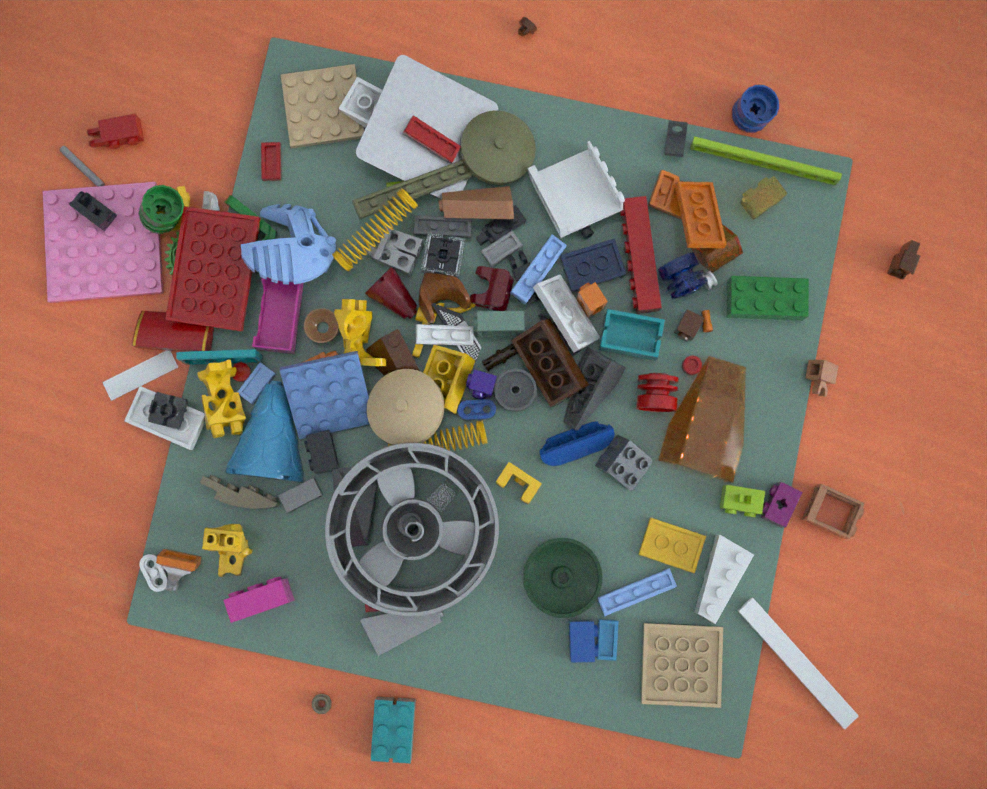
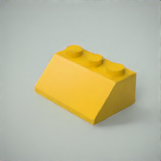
M433 345L423 373L435 381L440 388L444 399V411L456 414L475 359L466 353Z

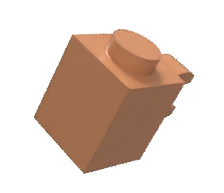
M809 360L806 379L814 381L813 394L827 396L828 389L826 384L836 383L838 365L826 360Z

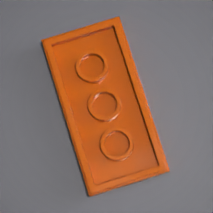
M677 181L675 189L687 248H725L727 244L713 182Z

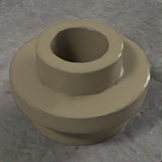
M318 694L312 700V708L318 714L327 713L332 706V701L326 694ZM320 700L325 701L324 707L319 706Z

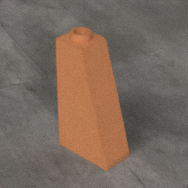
M510 186L442 193V200H439V209L444 211V218L514 219Z

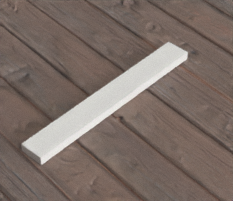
M750 598L737 610L843 729H846L859 716L754 598Z

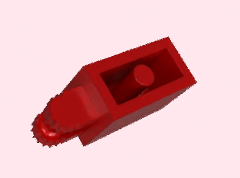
M136 114L99 120V127L87 130V135L90 137L101 136L99 139L89 141V146L92 148L106 146L110 149H117L121 145H137L139 142L144 141L141 120Z

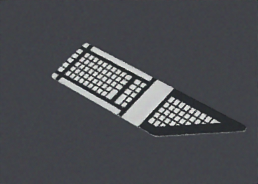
M435 303L432 304L444 325L468 326L461 314ZM474 336L473 346H457L462 353L468 354L476 362L481 346Z

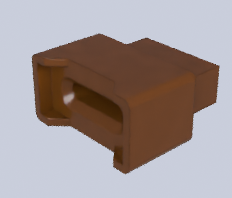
M913 240L905 243L900 253L893 257L887 274L902 280L910 273L913 275L921 257L917 255L920 243Z

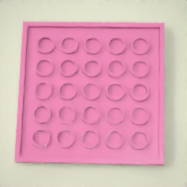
M156 182L43 191L47 299L49 303L163 294L160 234L152 233L146 229L140 222L138 214L144 194L148 189L157 186ZM79 192L89 193L117 214L105 231L69 205Z

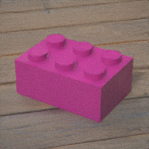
M275 577L267 580V585L263 586V583L247 587V592H244L243 589L228 594L229 598L223 601L230 622L233 623L295 601L288 578Z

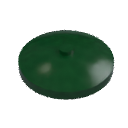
M556 538L542 543L531 553L525 564L523 581L529 599L540 611L553 617L569 618L585 612L596 601L602 587V569L596 555L586 545L574 539Z

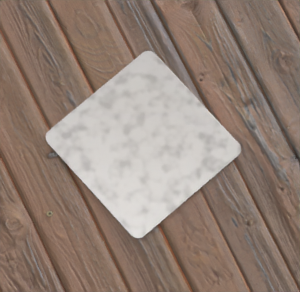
M400 55L393 65L355 151L356 156L360 160L403 181L412 179L462 160L460 150L454 161L449 163L404 134L403 131L413 115L460 145L461 137L468 123L481 113L498 111V106L494 101L408 56ZM467 180L430 194L442 200V193L463 191Z

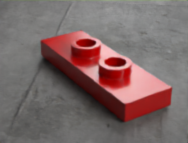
M414 115L403 131L404 134L449 163L454 161L461 149L459 144Z

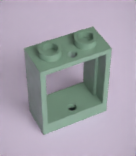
M477 311V317H473L474 332L478 333V337H517L524 332V311Z

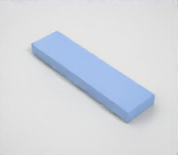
M552 234L513 287L510 294L523 304H526L535 292L533 287L537 283L542 282L567 245Z
M670 568L601 595L597 599L604 616L671 590L677 587Z

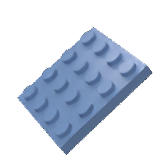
M358 351L280 367V374L299 439L306 438V435L330 430L332 433L369 425L367 417L369 395Z

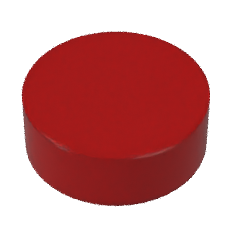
M694 355L686 357L682 362V369L688 375H695L702 368L700 358Z
M242 362L236 363L233 366L236 367V374L233 376V379L238 382H245L251 374V368Z

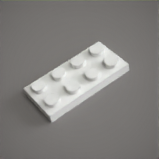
M561 274L537 283L533 287L573 352L601 339Z
M139 386L125 422L184 448L193 450L205 424L204 413L187 406V411L183 417L184 422L182 421L179 430L148 422L149 408L156 392ZM170 407L165 408L164 413L166 415L169 414Z

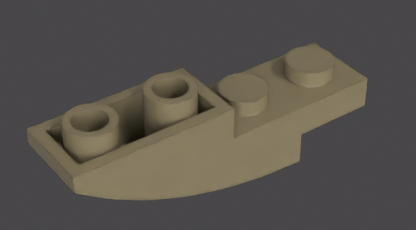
M210 475V477L203 476L200 481L201 484L217 491L214 499L232 506L270 509L280 505V503L276 502V497L268 493L264 496L258 493L260 489L252 485H248V487L241 486L238 492V487L230 483L226 486L220 483L221 479L214 475Z

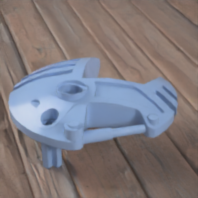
M280 204L264 207L260 211V217L288 226L291 238H278L241 244V256L248 268L254 273L255 270L259 272L260 277L264 279L268 277L271 278V282L278 283V281H282L283 284H289V282L301 284L311 281L323 273H327L334 259L332 253L336 251V239L332 236L329 237L315 218L316 213L314 210L298 205L290 210L291 204H284L281 208ZM311 221L316 226L320 235L314 234Z

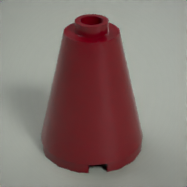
M392 267L365 292L369 298L403 319L407 317L411 319L418 312L416 310V302Z

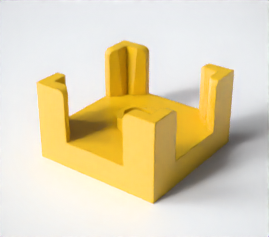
M508 462L496 480V484L504 488L512 476L515 477V482L521 486L525 484L528 486L521 500L529 504L542 483Z

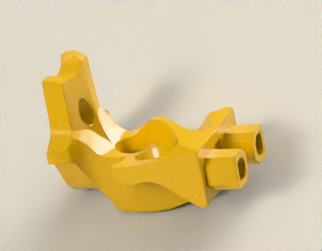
M342 299L341 309H335L334 314L343 337L345 348L343 354L358 351L361 365L386 366L385 358L372 357L363 349V343H368L371 321L373 319L372 311H366L367 300Z
M231 360L221 363H209L205 370L197 373L198 378L204 382L208 391V396L202 395L206 429L211 430L213 438H220L225 435L223 427L230 426L232 435H239L243 432L246 416L239 392H234L230 384V378L236 374V367H232ZM220 390L225 391L226 394L224 398H219L217 396V393ZM209 402L211 403L213 410L209 408ZM230 402H234V403H235V405H236V408H235V409H231V408H230V406H229V403H230Z
M228 524L217 528L205 527L202 549L218 551L220 555L218 576L224 577L226 573L241 576L244 560L253 552L248 546V540L244 536L242 526L240 524ZM232 555L236 558V562L233 565L230 563Z

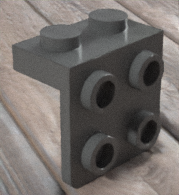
M617 434L604 454L600 456L595 466L611 475L626 489L632 491L652 465L653 460L633 442Z

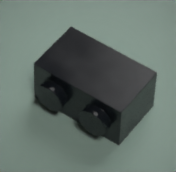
M327 430L306 435L307 440L304 441L306 451L310 452L311 455L309 460L310 470L314 471L315 474L330 472L332 469H339L331 431Z

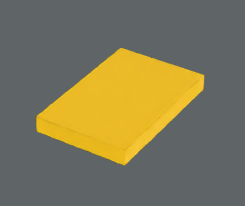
M650 517L638 555L695 573L706 536Z

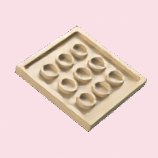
M355 64L281 74L291 149L361 139L364 127L339 110L340 105L357 78Z
M643 623L641 704L721 708L723 627Z

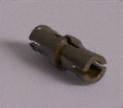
M512 343L502 350H496L495 354L482 360V363L486 367L485 369L489 371L500 363H506V360L517 354L518 351Z

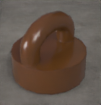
M523 17L519 21L521 27L518 30V34L520 36H525L528 33L533 35L537 30L535 24L528 18Z

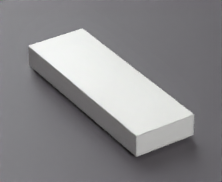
M416 324L415 344L473 346V326Z

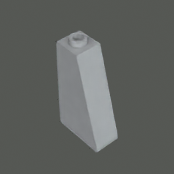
M442 611L423 616H398L383 613L365 617L360 622L379 656L441 623V617L444 615Z

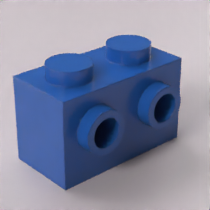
M593 620L569 621L571 663L595 662V657H598V645H595L594 637H598V626L594 625Z

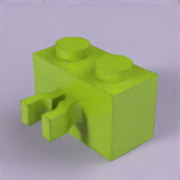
M723 485L720 509H725V513L736 515L737 511L744 512L746 517L756 518V514H762L765 491Z

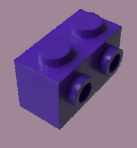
M474 369L473 374L469 373L466 387L469 388V393H472L474 398L483 399V397L491 399L497 376Z

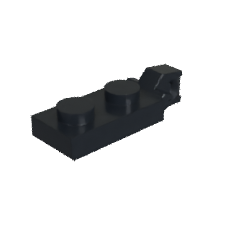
M516 205L513 206L514 219H494L482 228L483 233L476 237L480 246L487 241H490V243L495 242L527 221Z

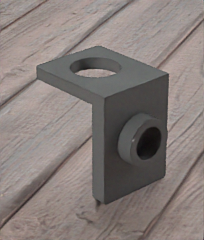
M668 122L664 155L683 157L687 122ZM675 126H679L683 130L677 132L674 131L672 128Z

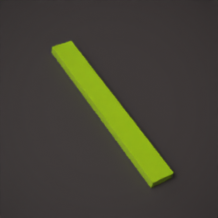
M695 136L690 145L691 150L831 185H836L842 177V173Z

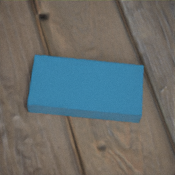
M598 619V657L596 659L616 661L618 620Z

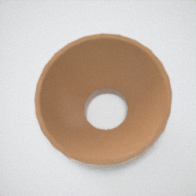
M315 309L307 315L304 321L306 335L316 343L330 342L338 334L339 326L335 314L328 309ZM322 322L327 323L329 326L328 331L325 333L318 331V325Z

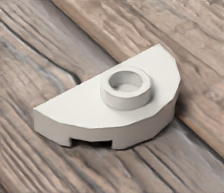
M204 191L202 209L220 210L217 196L214 193Z

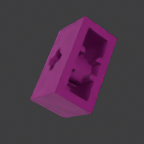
M777 482L776 485L773 484L769 490V495L771 496L768 502L765 501L763 504L761 518L781 528H786L802 492L783 482ZM781 500V504L783 505V507H778L779 505L776 503V501Z

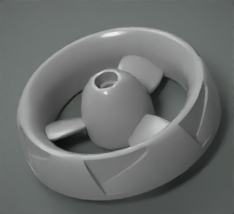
M425 443L389 445L373 451L359 460L346 473L333 492L325 520V539L329 559L344 586L356 598L368 606L384 613L398 616L433 614L447 609L464 599L478 586L490 568L499 537V520L496 504L488 485L479 472L452 451ZM410 467L430 469L451 479L467 499L472 514V522L465 520L442 522L439 513L429 502L414 497V478ZM377 479L378 487L390 505L384 514L381 525L384 541L373 546L358 560L350 540L351 517L362 493ZM415 524L412 530H407L409 525ZM438 546L452 553L465 555L460 564L448 576L434 584L420 588H399L389 585L397 575L403 559L419 560L433 553Z

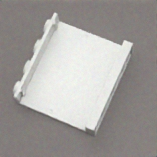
M590 141L587 142V150L538 171L535 165L528 168L529 178L561 238L623 210L624 196L621 191H617L613 176H609L607 173L606 163L604 161L601 162L597 147H593Z

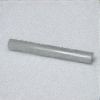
M66 146L60 148L59 151L96 186L105 185Z

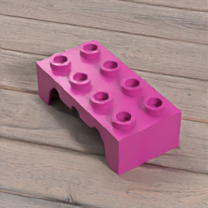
M261 277L263 284L261 313L259 315L257 336L253 337L252 347L261 351L295 354L304 283L294 284L289 282V284H283L282 281L274 283L271 282V278L267 277V279Z

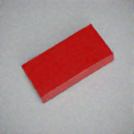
M280 142L261 143L262 181H281Z

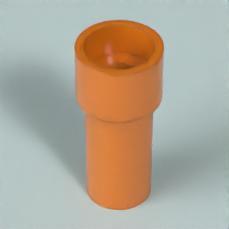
M709 310L702 311V317H704L703 332H712Z

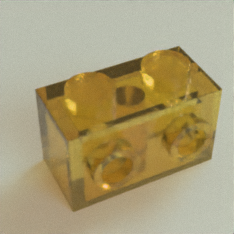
M775 176L770 179L766 177L758 183L756 189L750 188L744 192L740 203L754 220L783 200L788 193Z

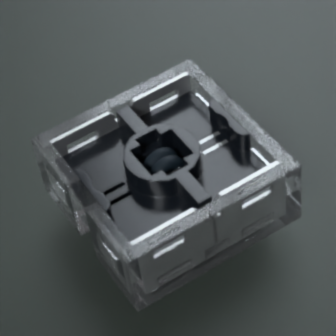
M427 232L421 267L422 273L451 275L459 279L466 243L465 238L450 236L447 239L443 238V235Z

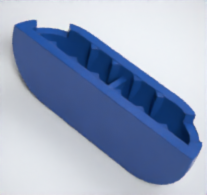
M595 421L582 425L578 431L571 429L552 436L546 440V444L540 449L541 459L547 465L559 466L601 451L613 441L615 435L614 428L610 424L607 426Z

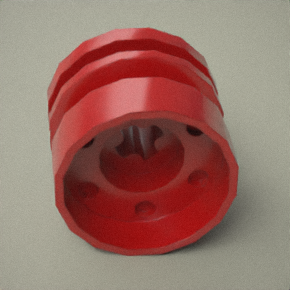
M665 373L638 375L637 381L646 384L637 385V389L646 391V393L637 395V410L649 412L677 411L678 398L670 396L669 393L678 391V387L670 385L677 384L679 381L678 377Z

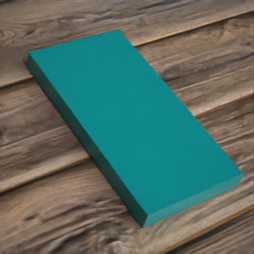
M256 349L176 352V359L186 365L221 363L226 360H231V363L263 362V355Z

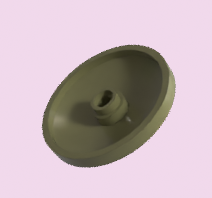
M488 111L473 118L466 126L460 142L462 160L467 169L479 180L492 185H507L521 179L528 172V168L531 167L535 158L536 147L531 130L520 118L505 111Z

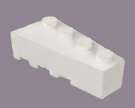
M715 534L713 548L710 552V559L694 612L716 624L754 554L727 538Z

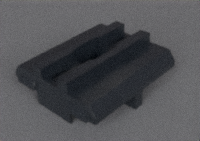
M157 392L149 408L148 422L179 430L182 421L184 422V414L187 411V399ZM166 407H170L168 415L164 413Z

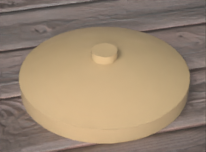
M400 369L382 377L373 387L367 402V417L372 430L379 438L391 445L398 443H423L436 432L444 415V399L440 388L428 375L414 369Z

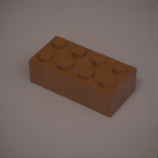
M550 319L541 320L511 340L550 407L560 404L589 386Z

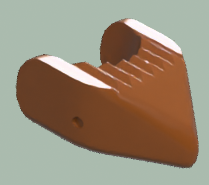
M424 273L418 302L429 324L434 322L435 316L432 304L437 301L450 300L459 304L463 309L470 308L469 294L457 277Z

